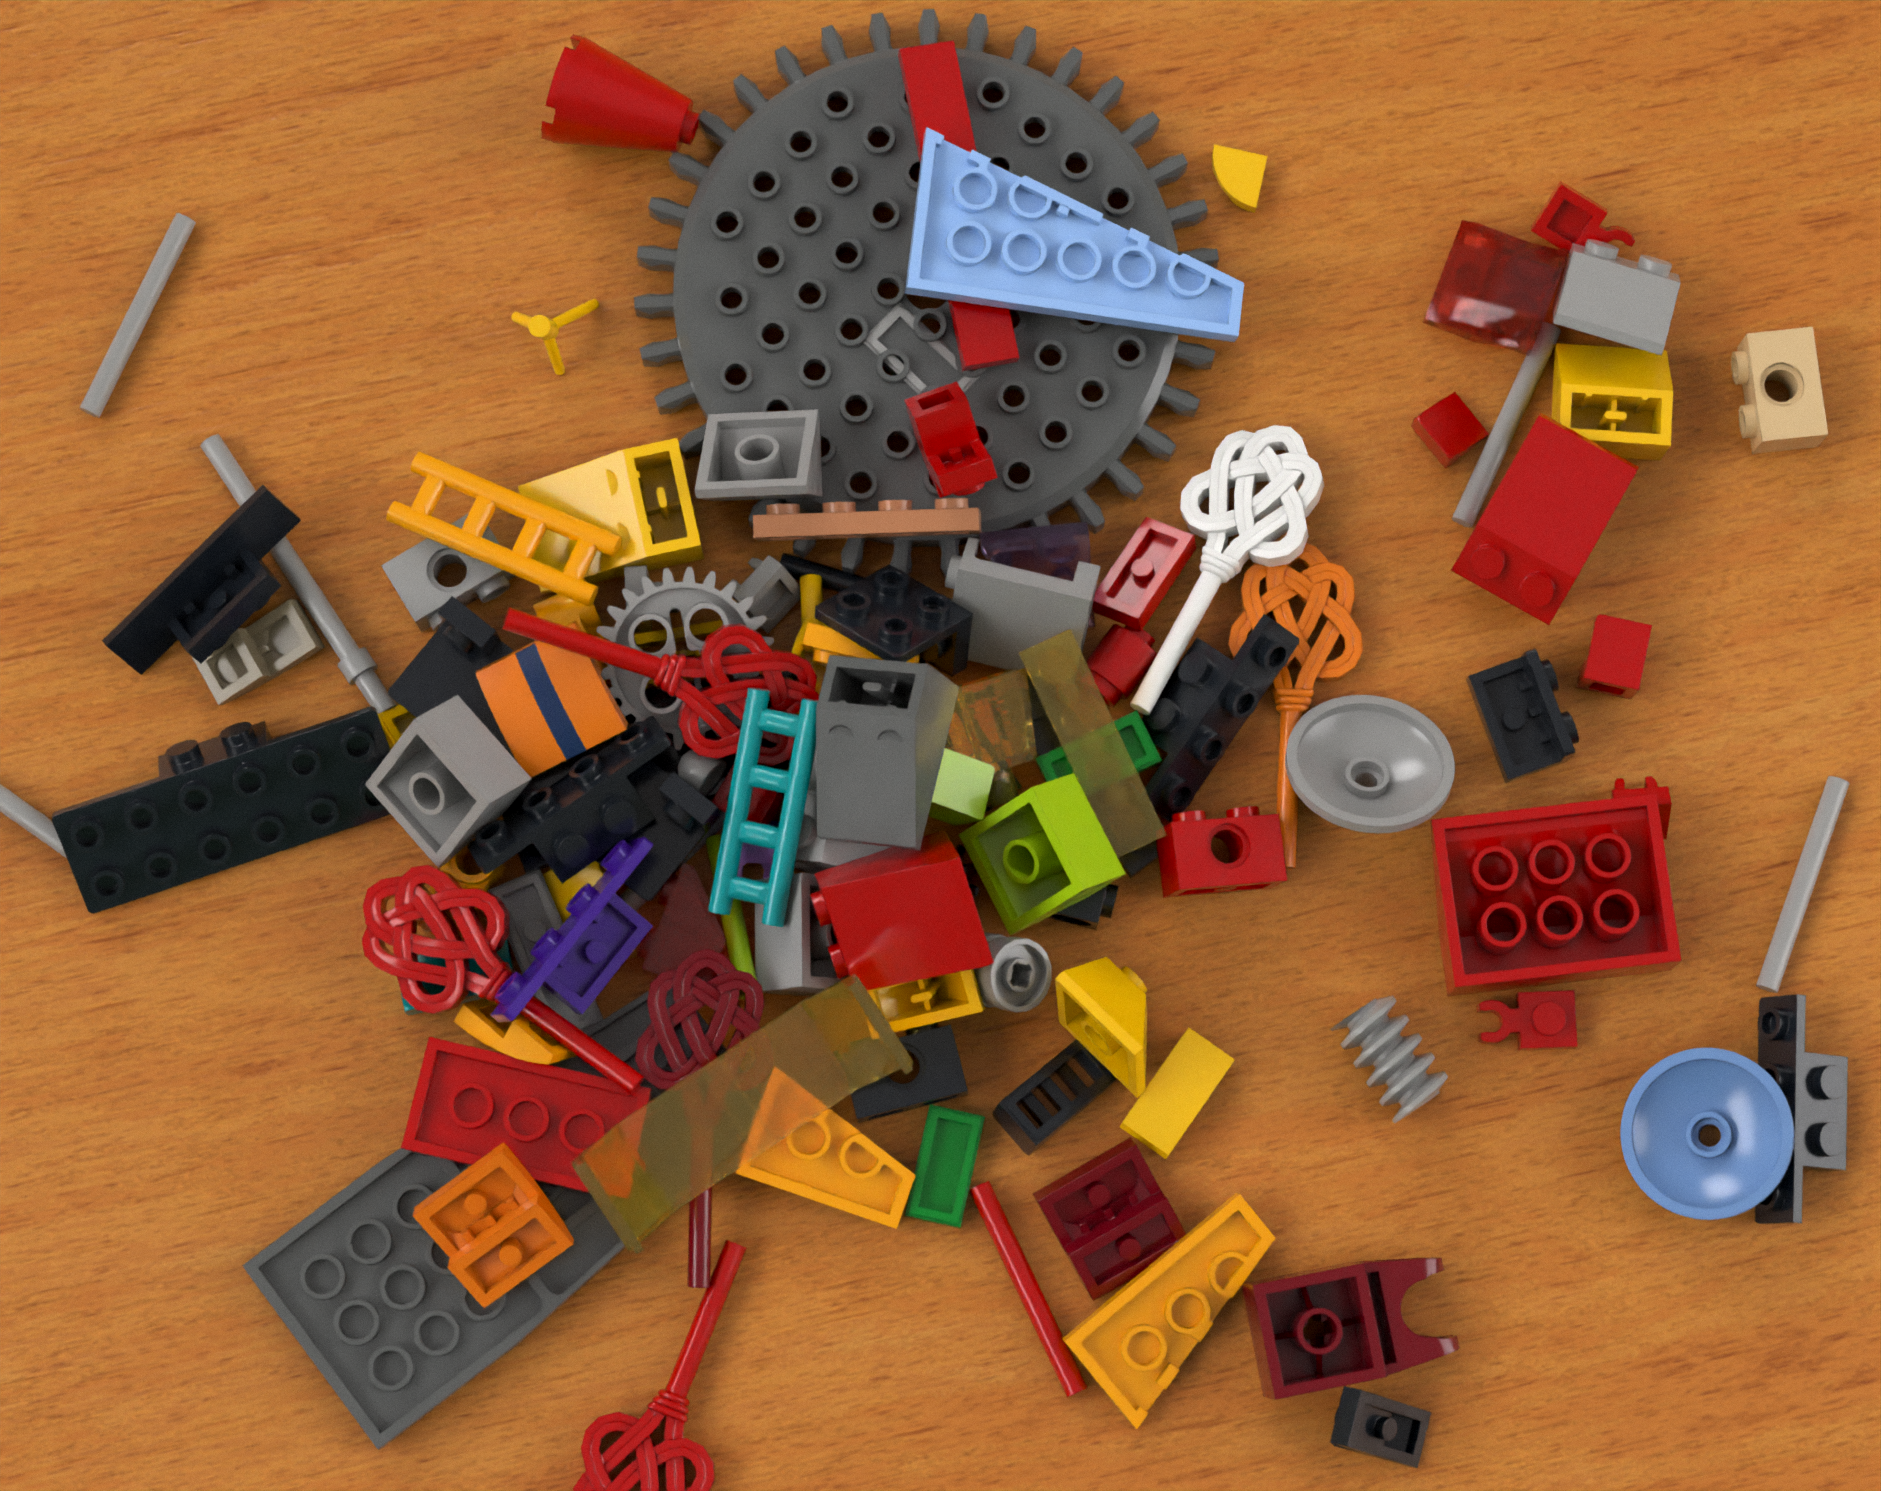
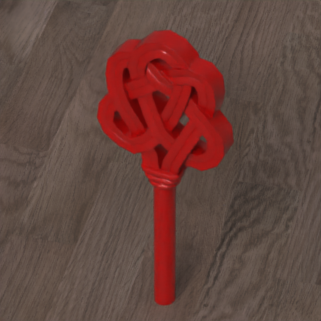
M510 607L502 626L504 630L653 679L654 684L660 686L670 696H676L684 701L680 708L677 721L684 743L699 756L718 759L737 752L741 727L738 728L716 705L724 703L742 721L748 687L771 691L769 697L771 706L767 709L796 714L800 711L802 698L819 699V694L815 691L817 675L807 659L791 651L771 650L760 633L741 623L722 625L709 634L701 649L700 657H686L684 654H672L669 656L665 654L661 658ZM731 644H741L749 649L748 652L722 654L723 650ZM758 671L762 675L729 680L726 676L727 674ZM781 671H789L795 674L797 679L784 677ZM682 677H705L710 685L697 689ZM699 717L719 736L712 738L701 734L698 727ZM763 731L762 738L773 742V744H761L758 764L775 766L788 760L792 754L795 737Z
M432 865L412 867L403 876L381 879L367 889L363 902L364 918L367 925L362 936L364 955L376 968L397 976L402 997L418 1011L441 1014L457 1008L469 991L479 994L480 998L495 1001L497 1004L500 1003L495 999V995L503 983L514 973L509 963L504 962L497 954V951L501 950L510 934V914L501 898L484 889H463L449 873ZM424 885H430L438 893L432 894ZM395 897V908L387 911L388 900ZM474 907H477L478 909L482 910L486 915V931ZM447 911L451 912L465 941L461 940L454 924L446 914ZM424 919L436 939L417 934V921ZM385 943L393 946V953L386 948ZM417 954L445 959L446 967L418 962ZM468 959H475L487 976L471 972ZM422 982L446 987L441 993L432 995L423 988ZM534 995L521 1010V1015L628 1094L633 1095L645 1078L643 1075Z
M725 1240L710 1277V1287L706 1288L667 1386L665 1389H660L658 1395L653 1397V1401L648 1403V1409L639 1419L625 1413L615 1412L599 1416L585 1430L581 1453L586 1471L573 1487V1491H630L639 1481L641 1483L640 1491H660L659 1466L665 1462L667 1491L711 1490L715 1483L714 1461L703 1445L684 1438L685 1423L688 1422L687 1414L689 1413L687 1406L690 1405L686 1397L746 1252V1247ZM666 1417L664 1442L654 1447L651 1434L657 1430ZM615 1431L625 1432L602 1454L601 1445L604 1437ZM635 1450L637 1458L612 1481L609 1474ZM685 1457L691 1460L696 1468V1478L687 1489Z

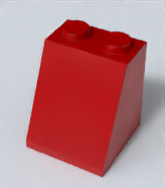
M945 830L923 836L920 850L891 847L814 873L820 891L810 894L814 910L821 927L831 923L837 941L836 944L827 946L838 979L845 976L849 977L855 993L994 964L960 856Z

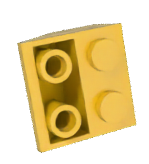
M1556 343L1551 419L1622 458L1660 461L1671 446L1673 386L1667 350H1663L1661 356L1636 348Z

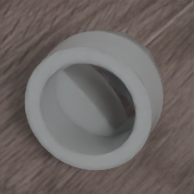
M689 750L680 759L678 775L706 797L722 779L727 768V762L722 758L715 759L699 756L693 750Z

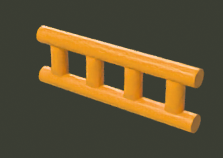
M420 451L415 455L410 470L415 474L425 477V480L411 507L398 501H393L387 512L386 521L590 607L593 604L598 593V586L584 581L586 573L597 551L615 557L622 543L621 536ZM446 487L476 499L462 528L432 516ZM496 508L526 520L512 550L482 538ZM547 529L577 542L563 572L533 559Z

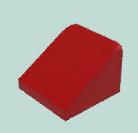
M1456 392L1423 411L1414 418L1411 425L1445 469L1489 436V433Z

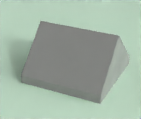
M818 409L708 414L695 485L696 498L708 501L823 497L820 416Z

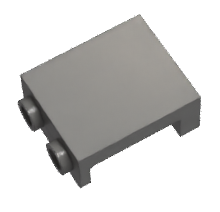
M968 537L963 555L952 554L945 580V587L954 589L953 599H948L973 613L968 660L1073 685L1084 648L1101 566L1079 561L1074 579L1069 581L978 559L976 557L980 539Z

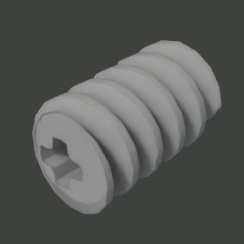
M1392 995L1379 999L1375 998L1330 1030L1335 1031L1349 1028V1033L1340 1045L1344 1050L1362 1047L1363 1050L1353 1064L1357 1069L1375 1066L1376 1069L1366 1083L1370 1088L1387 1084L1388 1089L1379 1102L1383 1107L1400 1103L1401 1108L1392 1119V1122L1395 1124L1437 1096L1448 1075L1445 1071L1433 1074L1426 1073L1435 1056L1432 1052L1416 1056L1413 1054L1422 1037L1419 1033L1404 1037L1400 1035L1409 1022V1018L1406 1014L1391 1018L1387 1016L1397 1002Z

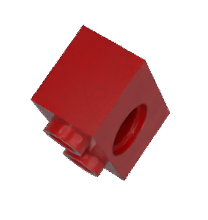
M1257 806L1229 809L1225 811L1226 818L1206 819V812L1202 810L1173 814V822L1155 831L1163 898L1265 890L1287 881L1279 814L1260 815L1259 807ZM1213 837L1221 839L1228 846L1230 852L1228 863L1220 862L1214 857L1211 850Z

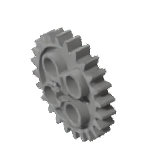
M687 566L683 582H675L669 568H664L662 575L663 585L656 587L651 579L644 575L641 577L644 593L640 596L624 588L622 593L628 603L626 609L623 610L609 605L606 609L617 621L615 626H598L596 631L609 639V641L661 658L665 654L670 656L676 653V643L670 619V610L673 608H677L681 612L688 649L691 651L699 650V653L705 641L697 639L690 630V619L696 611L709 608L721 616L723 625L741 623L753 630L762 626L767 618L765 615L752 618L747 616L746 611L754 601L752 596L746 597L737 603L732 599L736 589V582L731 581L720 591L714 588L716 581L714 571H710L701 584L695 582L693 568ZM656 620L665 627L667 641L660 650L647 652L636 644L634 631L642 621ZM762 636L768 646L774 643L773 637ZM731 644L723 650L722 654L748 652L749 649L741 644ZM609 664L603 668L601 676L604 680H611L612 687L609 690L614 699L619 698L622 702L619 708L624 717L631 713L636 717L635 722L654 716L665 733L673 734L675 748L680 750L684 741L677 721L681 704L684 701L677 697L671 705L666 707L653 705L645 694V687L651 678ZM759 671L733 674L734 679L756 677L759 675ZM694 678L695 687L697 689L703 688L701 678ZM724 703L716 705L734 724L741 727L742 721ZM699 717L698 727L700 733L705 736V731H709L712 728Z

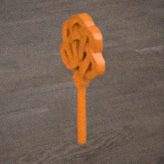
M1306 543L1303 553L1289 564L1267 567L1254 563L1245 572L1240 592L1243 613L1231 626L1227 646L1230 657L1233 660L1263 614L1267 616L1272 614L1274 621L1299 638V644L1289 657L1288 662L1273 680L1271 692L1276 705L1275 708L1281 713L1276 814H1279L1286 869H1296L1299 797L1290 784L1285 766L1288 739L1296 723L1309 710L1308 706L1311 704V699L1314 695L1313 686L1315 681H1339L1354 671L1363 653L1361 632L1350 616L1355 598L1353 577L1343 566L1328 562L1317 547ZM1300 563L1307 569L1298 572L1290 566ZM1265 581L1266 593L1260 597L1259 587ZM1331 585L1335 589L1336 600L1329 596ZM1296 598L1305 604L1297 623L1289 602ZM1321 617L1326 623L1311 649L1307 642ZM1338 638H1340L1343 642L1344 652L1335 660L1326 661ZM1293 660L1300 668L1294 689L1288 666Z

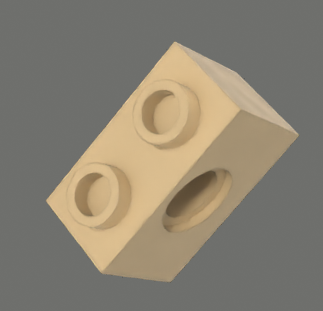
M1813 327L1747 333L1738 345V351L1732 352L1731 369L1734 383L1736 385L1742 384L1745 405H1740L1739 427L1742 437L1750 438L1752 454L1818 447L1827 437L1828 428ZM1769 380H1775L1784 384L1789 392V400L1777 402L1771 399L1765 391L1764 383Z

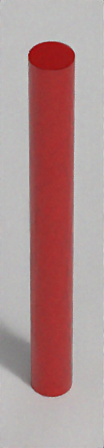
M990 1181L970 1189L969 1192L1067 1398L1088 1388L1069 1347L1062 1340L1061 1330Z

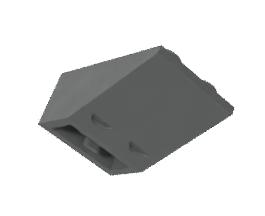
M829 655L816 707L817 837L825 840L920 850L959 686L929 664Z

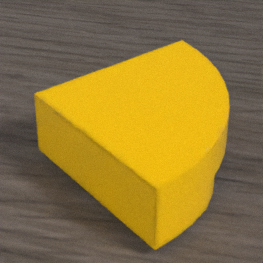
M1214 144L1212 169L1220 187L1235 205L1255 213L1268 156Z

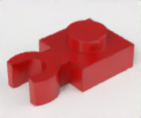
M1562 181L1559 182L1531 225L1532 232L1568 254L1570 253L1572 243L1585 247L1587 239L1609 243L1612 240H1621L1630 247L1635 243L1633 235L1626 228L1621 226L1604 227L1601 225L1608 214L1607 209Z
M1575 990L1518 992L1515 994L1516 1009H1509L1507 1005L1498 1000H1486L1476 1006L1477 1013H1494L1500 1021V1027L1496 1032H1482L1478 1035V1042L1488 1045L1497 1044L1509 1034H1517L1518 1051L1575 1049L1578 1047Z

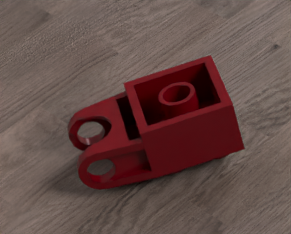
M1442 1257L1354 1261L1243 1283L1242 1290L1263 1397L1277 1400L1386 1378L1388 1375L1437 1359L1460 1349L1457 1335L1439 1337L1419 1336L1407 1327L1401 1314V1303L1406 1291L1416 1282L1422 1281L1434 1273L1444 1271ZM1313 1315V1321L1323 1322L1324 1332L1316 1334V1344L1311 1346L1310 1339L1303 1336V1327L1308 1325V1318Z

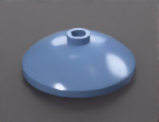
M1695 1048L1680 1051L1664 1058L1652 1066L1635 1084L1625 1103L1620 1127L1621 1147L1632 1177L1646 1195L1657 1204L1673 1213L1699 1220L1725 1219L1737 1216L1756 1207L1779 1185L1788 1169L1793 1154L1794 1122L1790 1106L1781 1088L1757 1063L1738 1053L1724 1049ZM1709 1125L1718 1127L1721 1132L1720 1141L1712 1147L1704 1146L1700 1140L1702 1129Z

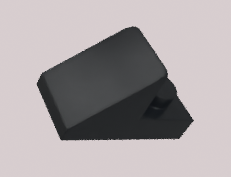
M1344 1386L1340 1404L1335 1414V1424L1330 1443L1346 1450L1418 1468L1431 1412L1363 1390Z

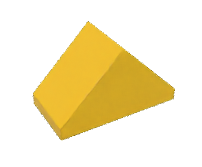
M974 969L862 991L875 1037L983 1012L985 1009Z

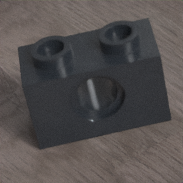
M937 1022L905 1030L906 1036L884 1041L883 1035L875 1037V1034L849 1041L851 1050L841 1052V1058L858 1123L968 1095L951 1025L939 1027ZM898 1054H908L914 1057L919 1064L920 1070L917 1077L909 1083H896L890 1079L886 1072L888 1062Z

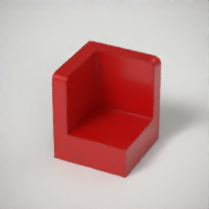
M1603 614L1598 615L1594 621L1587 659L1580 666L1576 688L1631 700L1640 689L1652 625Z

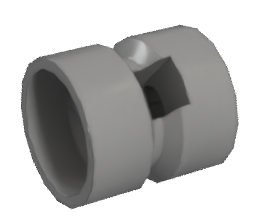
M984 932L994 964L974 969L984 1007H996L1011 1012H1025L1039 1005L1047 995L1052 981V966L1047 952L1039 943L1027 938L1005 937L1001 934Z

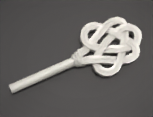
M1273 425L1257 430L1255 433L1241 430L1227 435L1215 451L1211 469L1192 477L1182 490L1180 504L1182 517L1191 533L1207 540L1205 546L1202 547L1203 555H1201V564L1199 566L1202 573L1130 703V706L1138 712L1150 715L1221 583H1227L1235 574L1240 573L1241 567L1249 558L1254 563L1274 567L1289 564L1303 553L1309 537L1306 517L1318 504L1324 488V481L1318 463L1308 456L1302 437L1292 427ZM1285 450L1286 453L1276 455L1274 451ZM1269 481V484L1255 495L1256 482ZM1235 487L1234 509L1229 511V489ZM1207 497H1209V515L1202 513L1200 510V505ZM1287 532L1286 536L1280 541L1273 542ZM1239 534L1228 546V537Z

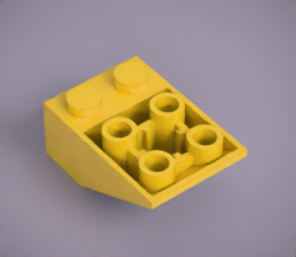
M678 438L623 449L518 486L519 494L622 537L621 546L615 557L597 551L584 578V581L588 583L625 576L624 567L647 566L648 571L704 559ZM547 529L533 559L563 572L577 542ZM539 586L541 594L553 592Z

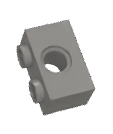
M468 514L453 522L452 525L462 528ZM487 526L482 538L499 544L493 532ZM428 538L381 565L421 632L432 627L433 631H437L442 626L443 622L438 612L451 596L465 606L480 598L482 603H485L507 591L511 586L509 580L515 577L513 574ZM457 563L467 568L466 577L459 585L445 587L438 583L439 573L446 565Z

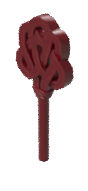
M704 948L691 952L677 965V968L661 971L650 982L647 1006L651 1022L638 1038L635 1060L640 1073L647 1081L658 1089L681 1090L683 1098L681 1106L684 1110V1116L687 1118L686 1124L691 1126L687 1287L691 1288L710 1287L714 1127L719 1124V1118H721L722 1111L725 1108L723 1102L727 1090H751L767 1078L774 1063L772 1043L759 1026L764 1009L761 984L750 973L736 970V967L722 953ZM708 967L713 969L718 975L704 981L695 974L701 969ZM672 988L674 1003L666 1007V995ZM740 989L745 995L744 1009L737 1005ZM706 1004L714 1010V1014L704 1034L696 1011ZM679 1023L693 1052L688 1059L673 1028ZM730 1024H732L736 1029L720 1060L716 1053L726 1036ZM659 1042L672 1071L662 1069L654 1060L655 1047ZM751 1044L754 1050V1060L750 1067L744 1071L737 1072ZM705 1070L711 1080L702 1102L700 1088L696 1079Z

